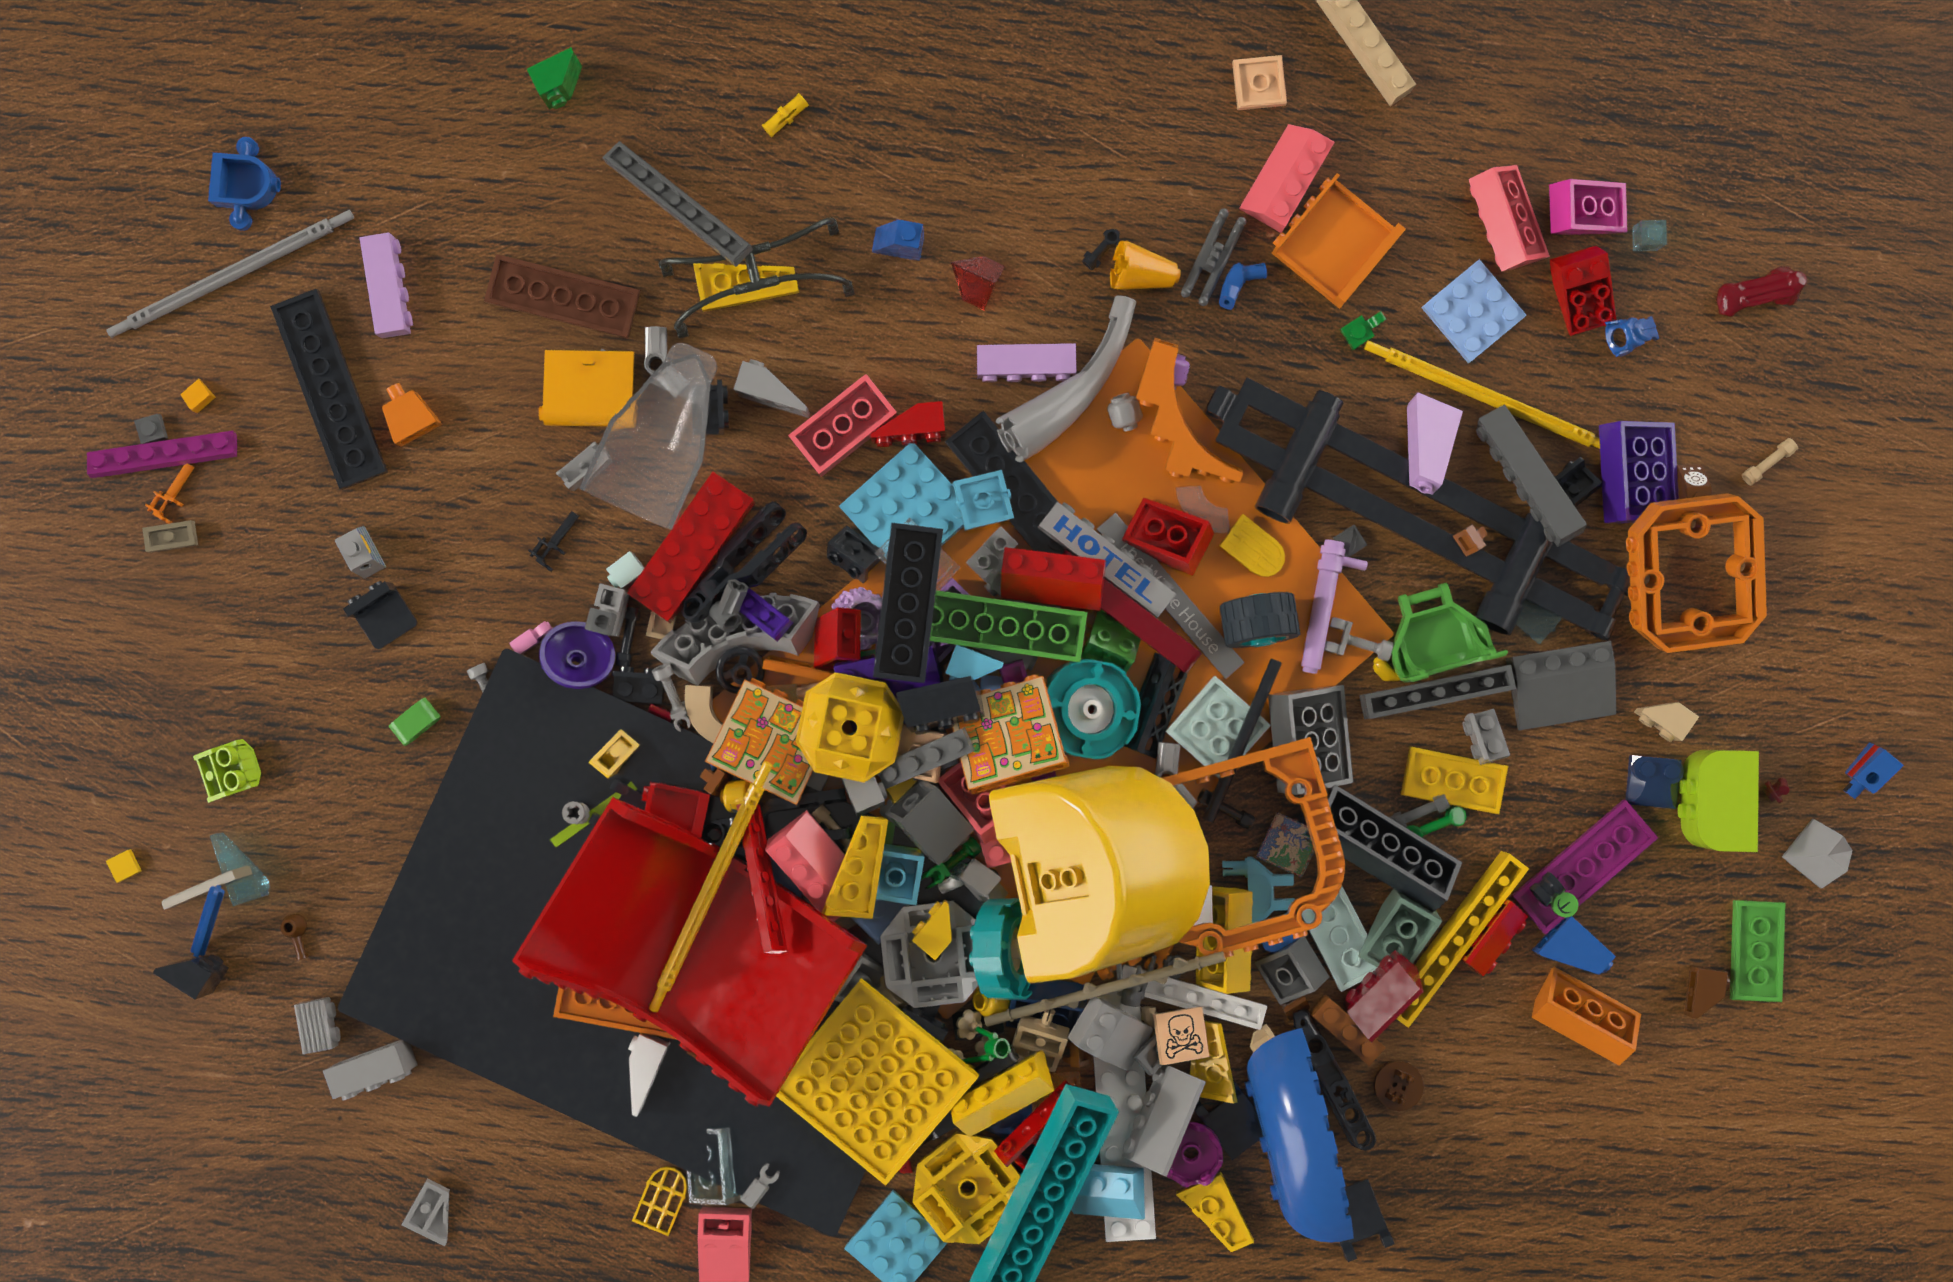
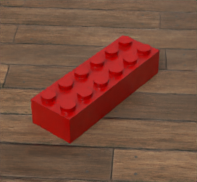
M712 471L627 594L671 624L681 611L684 599L697 588L718 558L721 548L732 538L756 504L754 499Z

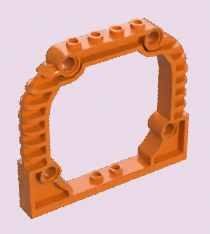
M1311 737L1162 778L1173 786L1194 780L1196 785L1211 781L1210 776L1219 774L1220 778L1235 774L1234 769L1262 762L1265 772L1274 775L1286 784V798L1291 803L1301 805L1317 857L1318 876L1312 893L1295 899L1289 905L1287 914L1228 930L1214 923L1194 925L1181 938L1180 943L1196 946L1206 956L1223 951L1225 958L1234 956L1233 951L1243 948L1244 952L1259 949V943L1268 941L1270 946L1284 942L1282 937L1293 935V939L1307 936V930L1314 929L1321 923L1322 912L1334 901L1341 889L1345 874V860ZM1294 784H1300L1304 787L1305 794L1302 798H1296L1292 794ZM1306 909H1311L1315 914V918L1311 923H1305L1302 920V912ZM1213 936L1216 939L1217 944L1213 950L1204 949L1202 942L1205 937Z

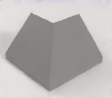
M1811 819L1783 854L1782 858L1819 888H1823L1848 871L1853 850L1844 836L1817 820Z

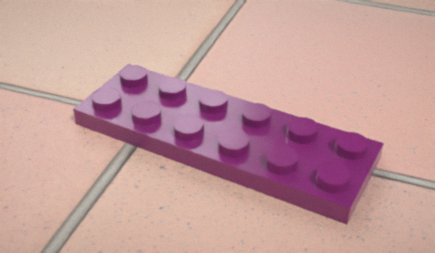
M1622 800L1511 896L1544 934H1547L1566 917L1555 914L1551 903L1547 907L1544 906L1529 889L1530 886L1534 883H1539L1542 880V876L1550 872L1564 886V892L1571 893L1576 897L1578 906H1580L1656 841L1658 837L1626 800Z

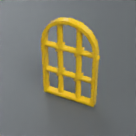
M670 1166L660 1167L654 1171L646 1182L645 1190L632 1222L669 1236L682 1202L686 1198L688 1185L684 1174L677 1168ZM665 1170L658 1183L652 1181L655 1174ZM669 1170L678 1173L671 1188L663 1185ZM680 1178L684 1182L683 1193L676 1191ZM651 1184L658 1188L653 1200L649 1203L643 1199ZM663 1189L670 1192L665 1206L661 1208L655 1205L660 1191L662 1192ZM677 1195L682 1198L674 1213L667 1209L672 1197ZM641 1204L649 1207L644 1222L636 1219ZM654 1209L662 1212L656 1227L647 1224ZM667 1214L673 1216L668 1232L660 1229L663 1219Z

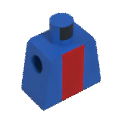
M1869 742L1846 770L1845 774L1852 780L1843 791L1853 799H1856L1864 789L1874 794L1904 765L1885 749Z

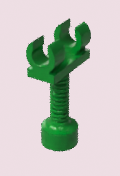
M970 836L968 841L962 844V849L949 860L940 865L937 864L930 868L929 871L923 873L921 880L929 876L932 878V883L925 889H930L942 883L945 878L951 875L949 871L968 856L975 858L982 852L979 843Z

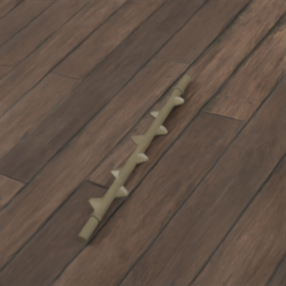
M1221 951L1203 957L1197 956L1195 959L1188 961L1177 957L1173 965L1138 975L1132 974L1130 977L1098 986L1088 982L1084 984L1083 990L1051 999H1043L1041 1002L1012 1010L1009 1008L1007 1011L984 1017V1021L987 1027L1007 1021L1013 1022L1014 1019L1033 1016L1036 1013L1061 1006L1075 1009L1079 1001L1112 992H1120L1123 989L1156 981L1165 984L1170 976L1195 969L1201 970L1202 967L1226 961L1225 954Z

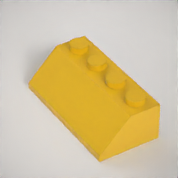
M1212 887L1213 923L1220 925L1225 930L1252 923L1253 892L1239 888ZM1207 936L1203 939L1202 944L1205 950H1213L1216 947L1217 941L1213 936ZM1196 948V957L1206 956ZM1243 948L1234 950V956L1227 957L1226 961L1202 967L1201 970L1196 969V985L1225 994L1250 991L1252 951L1244 952Z
M1041 1049L965 1092L951 1109L953 1124L968 1137H971L1053 1092L1054 1087L1044 1051Z

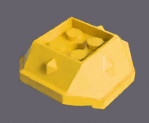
M835 672L806 691L795 742L814 772L865 783L895 763L904 717L899 702L885 682ZM847 720L854 721L857 725L856 733L852 735L846 734L843 731L844 722Z
M956 1131L917 1162L913 1204L943 1242L980 1244L994 1232L1020 1179L1021 1174L1011 1163L1006 1167L995 1154L994 1150L998 1145L991 1137L980 1135L968 1137L965 1133ZM965 1181H970L975 1185V1188L970 1192H966L961 1188V1185Z

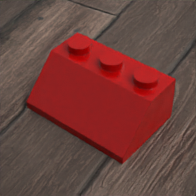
M1506 899L1461 958V961L1482 976L1486 973H1491L1497 964L1496 959L1499 955L1506 953L1512 944L1510 940L1513 936L1519 934L1525 928V920L1528 916L1512 901Z

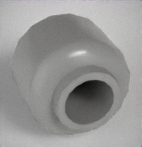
M1124 393L1110 399L1111 403L1108 405L1107 411L1113 427L1123 428L1124 432L1137 428V422L1143 417L1138 399L1135 396H1130L1129 393Z

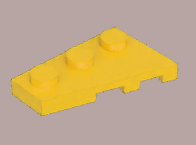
M1204 1021L1209 1057L1191 1060L1190 1075L1206 1082L1200 1097L1233 1104L1237 1103L1222 1024Z
M1221 1172L1217 1173L1212 1183L1207 1186L1195 1184L1176 1192V1195L1192 1209V1212L1210 1228V1231L1230 1252L1254 1243V1238Z

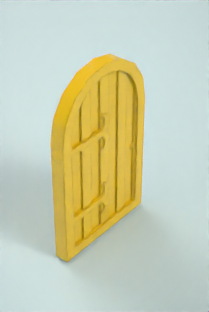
M1244 514L1240 516L1219 545L1258 576L1269 577L1281 570L1285 561V553L1279 542Z

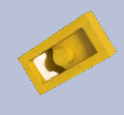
M620 729L589 763L605 777L610 778L619 772L621 766L640 745Z

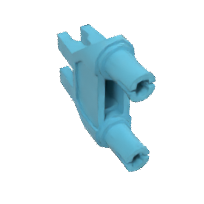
M1251 856L1245 858V861L1223 860V868H1233L1223 869V877L1245 876L1248 878V891L1253 892L1252 923L1265 920L1273 911L1288 910L1289 905L1295 900V898H1274V886H1293L1294 874H1273Z

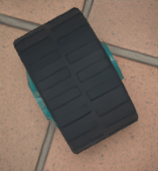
M1260 593L1229 600L1220 605L1225 644L1229 648L1268 646L1294 639L1300 635L1293 593Z

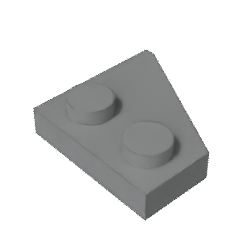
M427 1178L403 1220L402 1226L445 1246L448 1240L450 1189Z

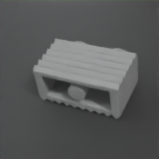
M330 997L300 1002L294 1005L303 1054L330 1050L338 1046L341 1036L339 1028L335 1027L336 1007L333 1002H330Z

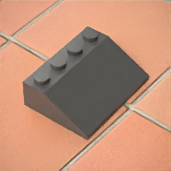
M1611 641L1506 658V664L1512 667L1516 689L1511 690L1518 730L1616 715L1615 661Z
M1344 685L1269 694L1273 747L1311 737L1325 788L1353 783ZM1276 777L1278 793L1285 794L1286 784ZM1294 784L1292 787V794L1305 793L1304 787L1300 784Z

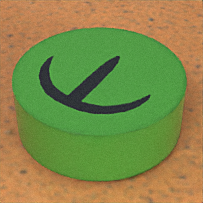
M1563 892L1561 895H1556L1552 898L1551 907L1555 914L1561 917H1571L1578 910V901L1573 894Z

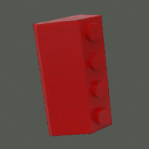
M1004 547L1001 570V598L1100 611L1107 561Z

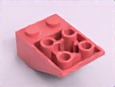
M702 1207L698 1219L699 1282H749L752 1208Z

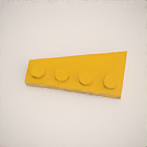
M719 263L693 264L700 301L716 293L734 288L733 286L750 282L746 265L739 264L735 267L734 265ZM757 266L760 279L775 275L779 277L796 274L794 267ZM797 280L786 281L776 286L740 295H729L702 307V311L706 312L799 293Z
M871 816L860 817L821 912L823 915L873 919L888 819Z

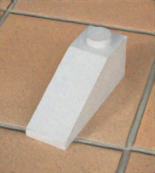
M640 1033L638 1037L634 1036L628 1050L632 1051L629 1057L632 1115L636 1117L643 1108L670 1045V1042L644 1033Z

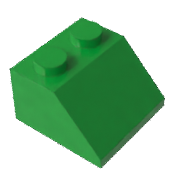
M570 47L527 68L540 97L549 110L563 107L572 98L582 65Z

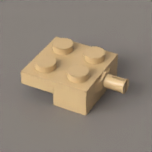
M1051 1009L1050 1013L1049 1010L1044 1011L1042 1019L1031 1016L1020 1018L1010 1046L1014 1047L1015 1052L1020 1057L1017 1062L1042 1049L1045 1053L1049 1071L1055 1073L1059 1060L1062 1058L1070 1028L1052 1022L1055 1014L1054 1009Z

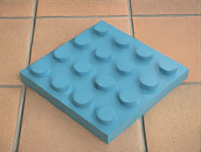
M909 443L839 505L868 540L884 551L883 556L885 559H887L891 523L943 529L941 546L964 527L960 511L958 512L956 504L957 497L954 486L914 443Z

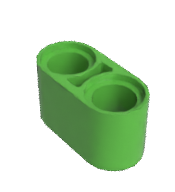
M423 698L389 725V728L400 742L407 746L438 722L441 716L430 702Z

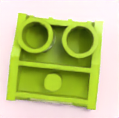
M243 739L235 740L193 756L194 761H197L206 788L208 803L257 787L259 784L261 770L254 749Z

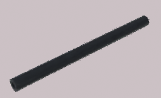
M1270 659L1227 760L1243 756L1282 662ZM1234 775L1219 778L1202 819L1214 823Z

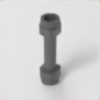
M1445 794L1433 797L1434 801L1404 814H1401L1399 811L1389 818L1407 827L1406 823L1437 810L1439 813L1444 812L1450 808Z

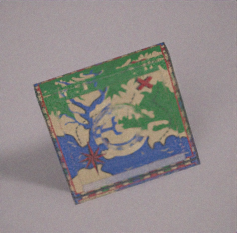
M1276 812L1256 857L1302 878L1315 851L1311 837L1306 835L1307 825Z

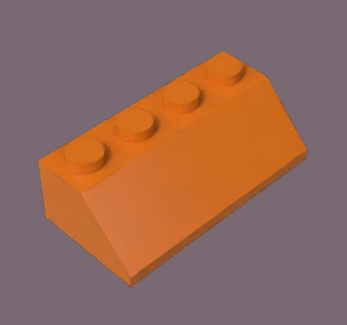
M1554 966L1535 999L1532 1018L1617 1065L1622 1064L1636 1051L1641 1014Z

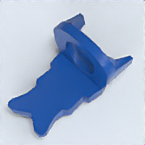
M1652 316L1647 319L1629 318L1605 322L1607 344L1616 357L1629 354L1633 349L1651 339H1659ZM1618 328L1623 329L1626 334V344L1623 347L1617 346L1613 340V334Z

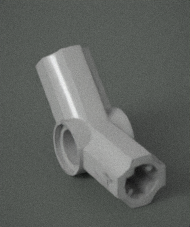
M659 326L645 327V369L676 399L691 383L667 361V328ZM654 359H661L663 362L662 368L658 371H653L650 368V364Z
M1158 742L1154 775L1161 777L1163 774H1170V776L1177 774L1180 744ZM1183 784L1173 786L1191 808L1198 803Z

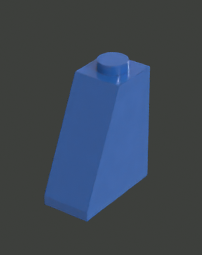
M896 220L877 227L872 253L920 261L924 242L923 224Z
M1572 916L1564 918L1532 949L1534 953L1598 975L1607 972L1612 967V961L1616 957Z

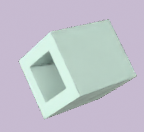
M629 551L606 569L610 574L607 578L614 587L626 590L634 584L645 567L636 555Z

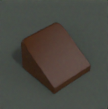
M1305 996L1280 1006L1290 1021L1293 1020L1295 1012L1310 1009Z

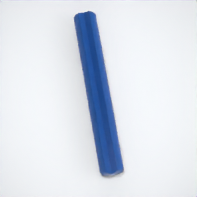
M221 885L209 888L191 947L194 957L206 954L225 893L221 889Z

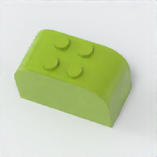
M1699 750L1694 752L1685 760L1683 764L1684 774L1679 782L1681 804L1678 805V817L1681 818V829L1685 838L1697 847L1716 851L1758 852L1759 751Z

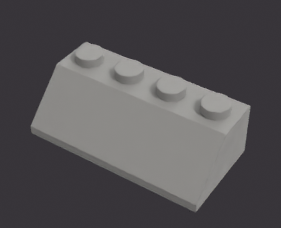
M1162 1065L1153 1074V1083L1150 1090L1144 1095L1140 1114L1134 1119L1133 1130L1130 1138L1124 1143L1122 1157L1167 1177L1206 1082L1168 1065Z

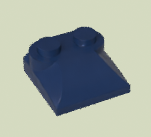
M1629 755L1626 801L1630 805L1676 809L1679 782L1684 774L1681 760Z

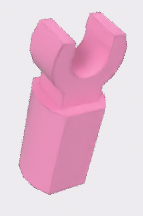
M544 621L534 630L529 629L511 641L510 645L515 652L524 654L540 643L539 639L544 637L553 628L549 622Z

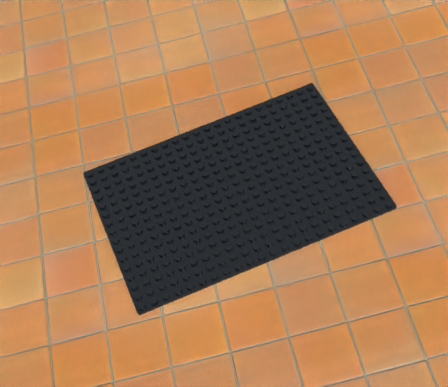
M504 649L340 1000L338 1010L741 1196L756 1177L760 1178L761 1168L764 1164L768 1163L770 1165L766 1170L767 1176L772 1177L777 1171L780 1174L775 1182L768 1184L769 1189L759 1201V1204L831 1237L836 1236L864 1176L865 1168L778 1097H775L770 1107L759 1104L757 1107L744 1099L746 1095L743 1092L739 1093L728 1086L729 1081L727 1079H721L711 1072L713 1068L710 1065H703L687 1054V1051L679 1046L681 1042L677 1039L656 1036L670 1042V1045L641 1112L637 1117L632 1115L629 1057L632 1051L628 1050L633 1037H638L640 1033L553 1017L559 987L553 982L545 984L535 976L533 979L523 976L519 973L520 968L512 962L594 828V825L588 824L558 847H555L550 839L571 825L563 818L562 810L564 806L574 801L586 804L591 811L616 793L609 788L615 778L625 784H629L632 781L637 788L636 791L643 794L644 786H650V781L707 792L704 790V787L708 782L702 779L700 775L705 768L711 770L710 764L705 762L714 743L682 727L680 732L675 729L673 723L594 687L573 689L559 685L547 676L541 663L511 649ZM621 729L640 746L621 766L616 775L607 778L593 767L589 761ZM732 775V776H733L732 780H742V779H740V778H738V777ZM806 785L802 794L819 791ZM764 790L758 804L762 808L770 799L780 797ZM710 794L704 825L709 821L735 817L737 813L727 811L724 804L721 803L720 797ZM847 802L824 805L831 812V818L840 828L850 826L852 837L861 816L878 817L869 812L857 817L853 806ZM820 806L770 813L765 821V829L770 836H773L806 810L815 819L812 813ZM573 809L575 813L573 817L579 818L578 811L580 809ZM817 821V823H818L823 829H826V828H827L822 822L819 823V822ZM895 825L892 845L919 849ZM834 841L836 845L843 851V853L846 854V852L843 850L845 847L841 844V842ZM739 843L734 855L747 862L743 844ZM925 854L922 874L937 865L933 861L930 862ZM967 857L949 871L950 876L957 877L972 859ZM989 868L990 870H992L994 873H996V874L999 876V874H998V872H997L996 870H994V869H992V868ZM930 876L920 881L916 905L936 903L937 901L943 902L944 900L954 901L976 919L983 904L965 885L942 894L938 885L925 889L932 883ZM803 894L802 899L813 906V904ZM840 917L834 921L865 943L867 947L864 953L884 966L881 943L878 945L851 917ZM927 954L929 959L934 960L931 956ZM833 1001L815 1032L818 1031L840 1002ZM940 1005L919 1008L924 1011L923 1015L932 1019V1017L936 1016Z

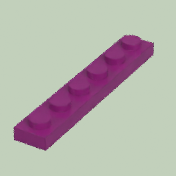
M232 430L87 452V475L92 479L185 465L187 463L192 464L237 457V434Z

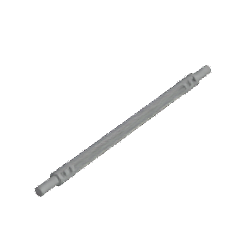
M347 210L329 220L325 218L127 316L126 320L106 329V331L113 338L131 328L137 329L334 232V228L354 219V216L350 210Z

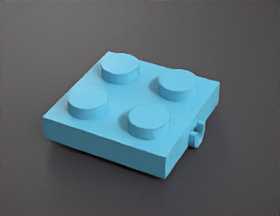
M1002 470L953 482L957 497L956 504L958 512L960 511L965 531L1014 519L1009 500L1011 499V492L1006 488Z

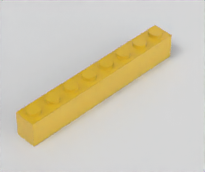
M1501 851L1416 962L1415 966L1418 967L1424 992L1396 1018L1409 1028L1529 870L1528 867L1510 853Z

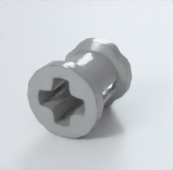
M572 801L564 806L562 815L564 820L570 824H584L590 817V810L586 804ZM574 808L580 809L578 811L579 818L573 817L575 814L573 812Z

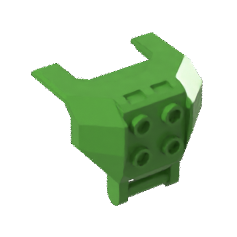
M1447 583L1439 584L1437 588L1407 596L1404 594L1398 596L1403 617L1393 642L1391 659L1395 672L1402 682H1415L1429 678L1430 675L1480 661L1492 660L1506 656L1508 650L1496 651L1487 625L1453 602ZM1441 597L1443 605L1412 613L1410 605Z

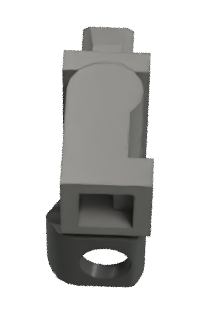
M599 584L594 606H598L600 609L590 608L585 630L619 637L630 597L625 590Z

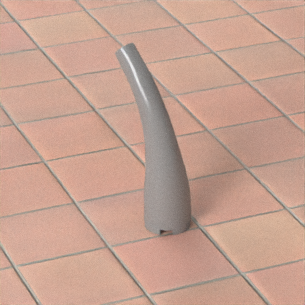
M1115 296L1109 314L1110 322L1103 340L1080 373L996 419V423H1001L1002 427L997 430L1000 440L1008 453L1013 450L1018 455L1015 458L1016 461L1022 462L1057 439L1086 410L1110 376L1125 344L1136 306L1134 299L1126 296Z

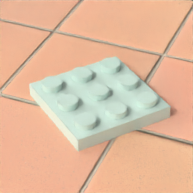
M1213 676L1165 732L1202 765L1207 766L1228 759L1250 706L1221 680ZM1259 716L1243 755L1250 750L1271 726L1261 716Z

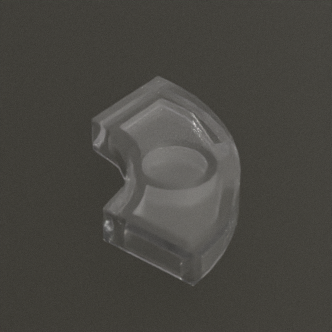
M1201 486L1175 488L1178 502L1184 512L1210 521L1214 533H1229L1228 508L1217 507L1210 503L1203 495Z

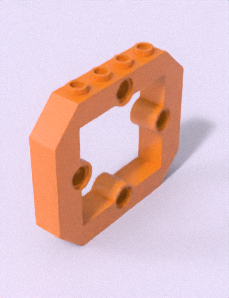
M1725 493L1653 502L1649 504L1629 528L1628 538L1626 539V548L1629 552L1627 573L1630 576L1628 597L1631 601L1632 610L1629 613V620L1632 628L1656 648L1666 653L1741 644L1748 639L1767 616L1764 518L1739 496ZM1695 519V520H1696V525H1695V527L1691 530V527H1690V526H1691V523H1692V521ZM1733 522L1734 554L1727 559L1725 568L1726 572L1735 578L1736 614L1712 617L1709 613L1697 608H1689L1682 613L1680 621L1661 624L1660 590L1664 585V576L1659 571L1658 531L1677 529L1683 535L1699 539L1708 534L1712 524ZM1745 562V568L1741 572V565ZM1650 574V580L1645 585L1644 580ZM1699 617L1698 625L1694 626L1695 620Z

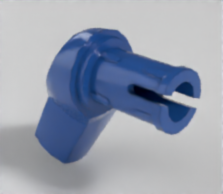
M1241 263L1234 264L1225 278L1219 299L1220 306L1232 310L1245 281L1267 278L1265 263L1243 266Z

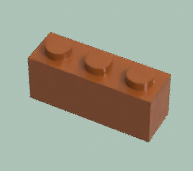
M1325 994L1309 1010V1013L1368 1066L1386 1048L1377 1039L1373 1042L1369 1041L1352 1018Z

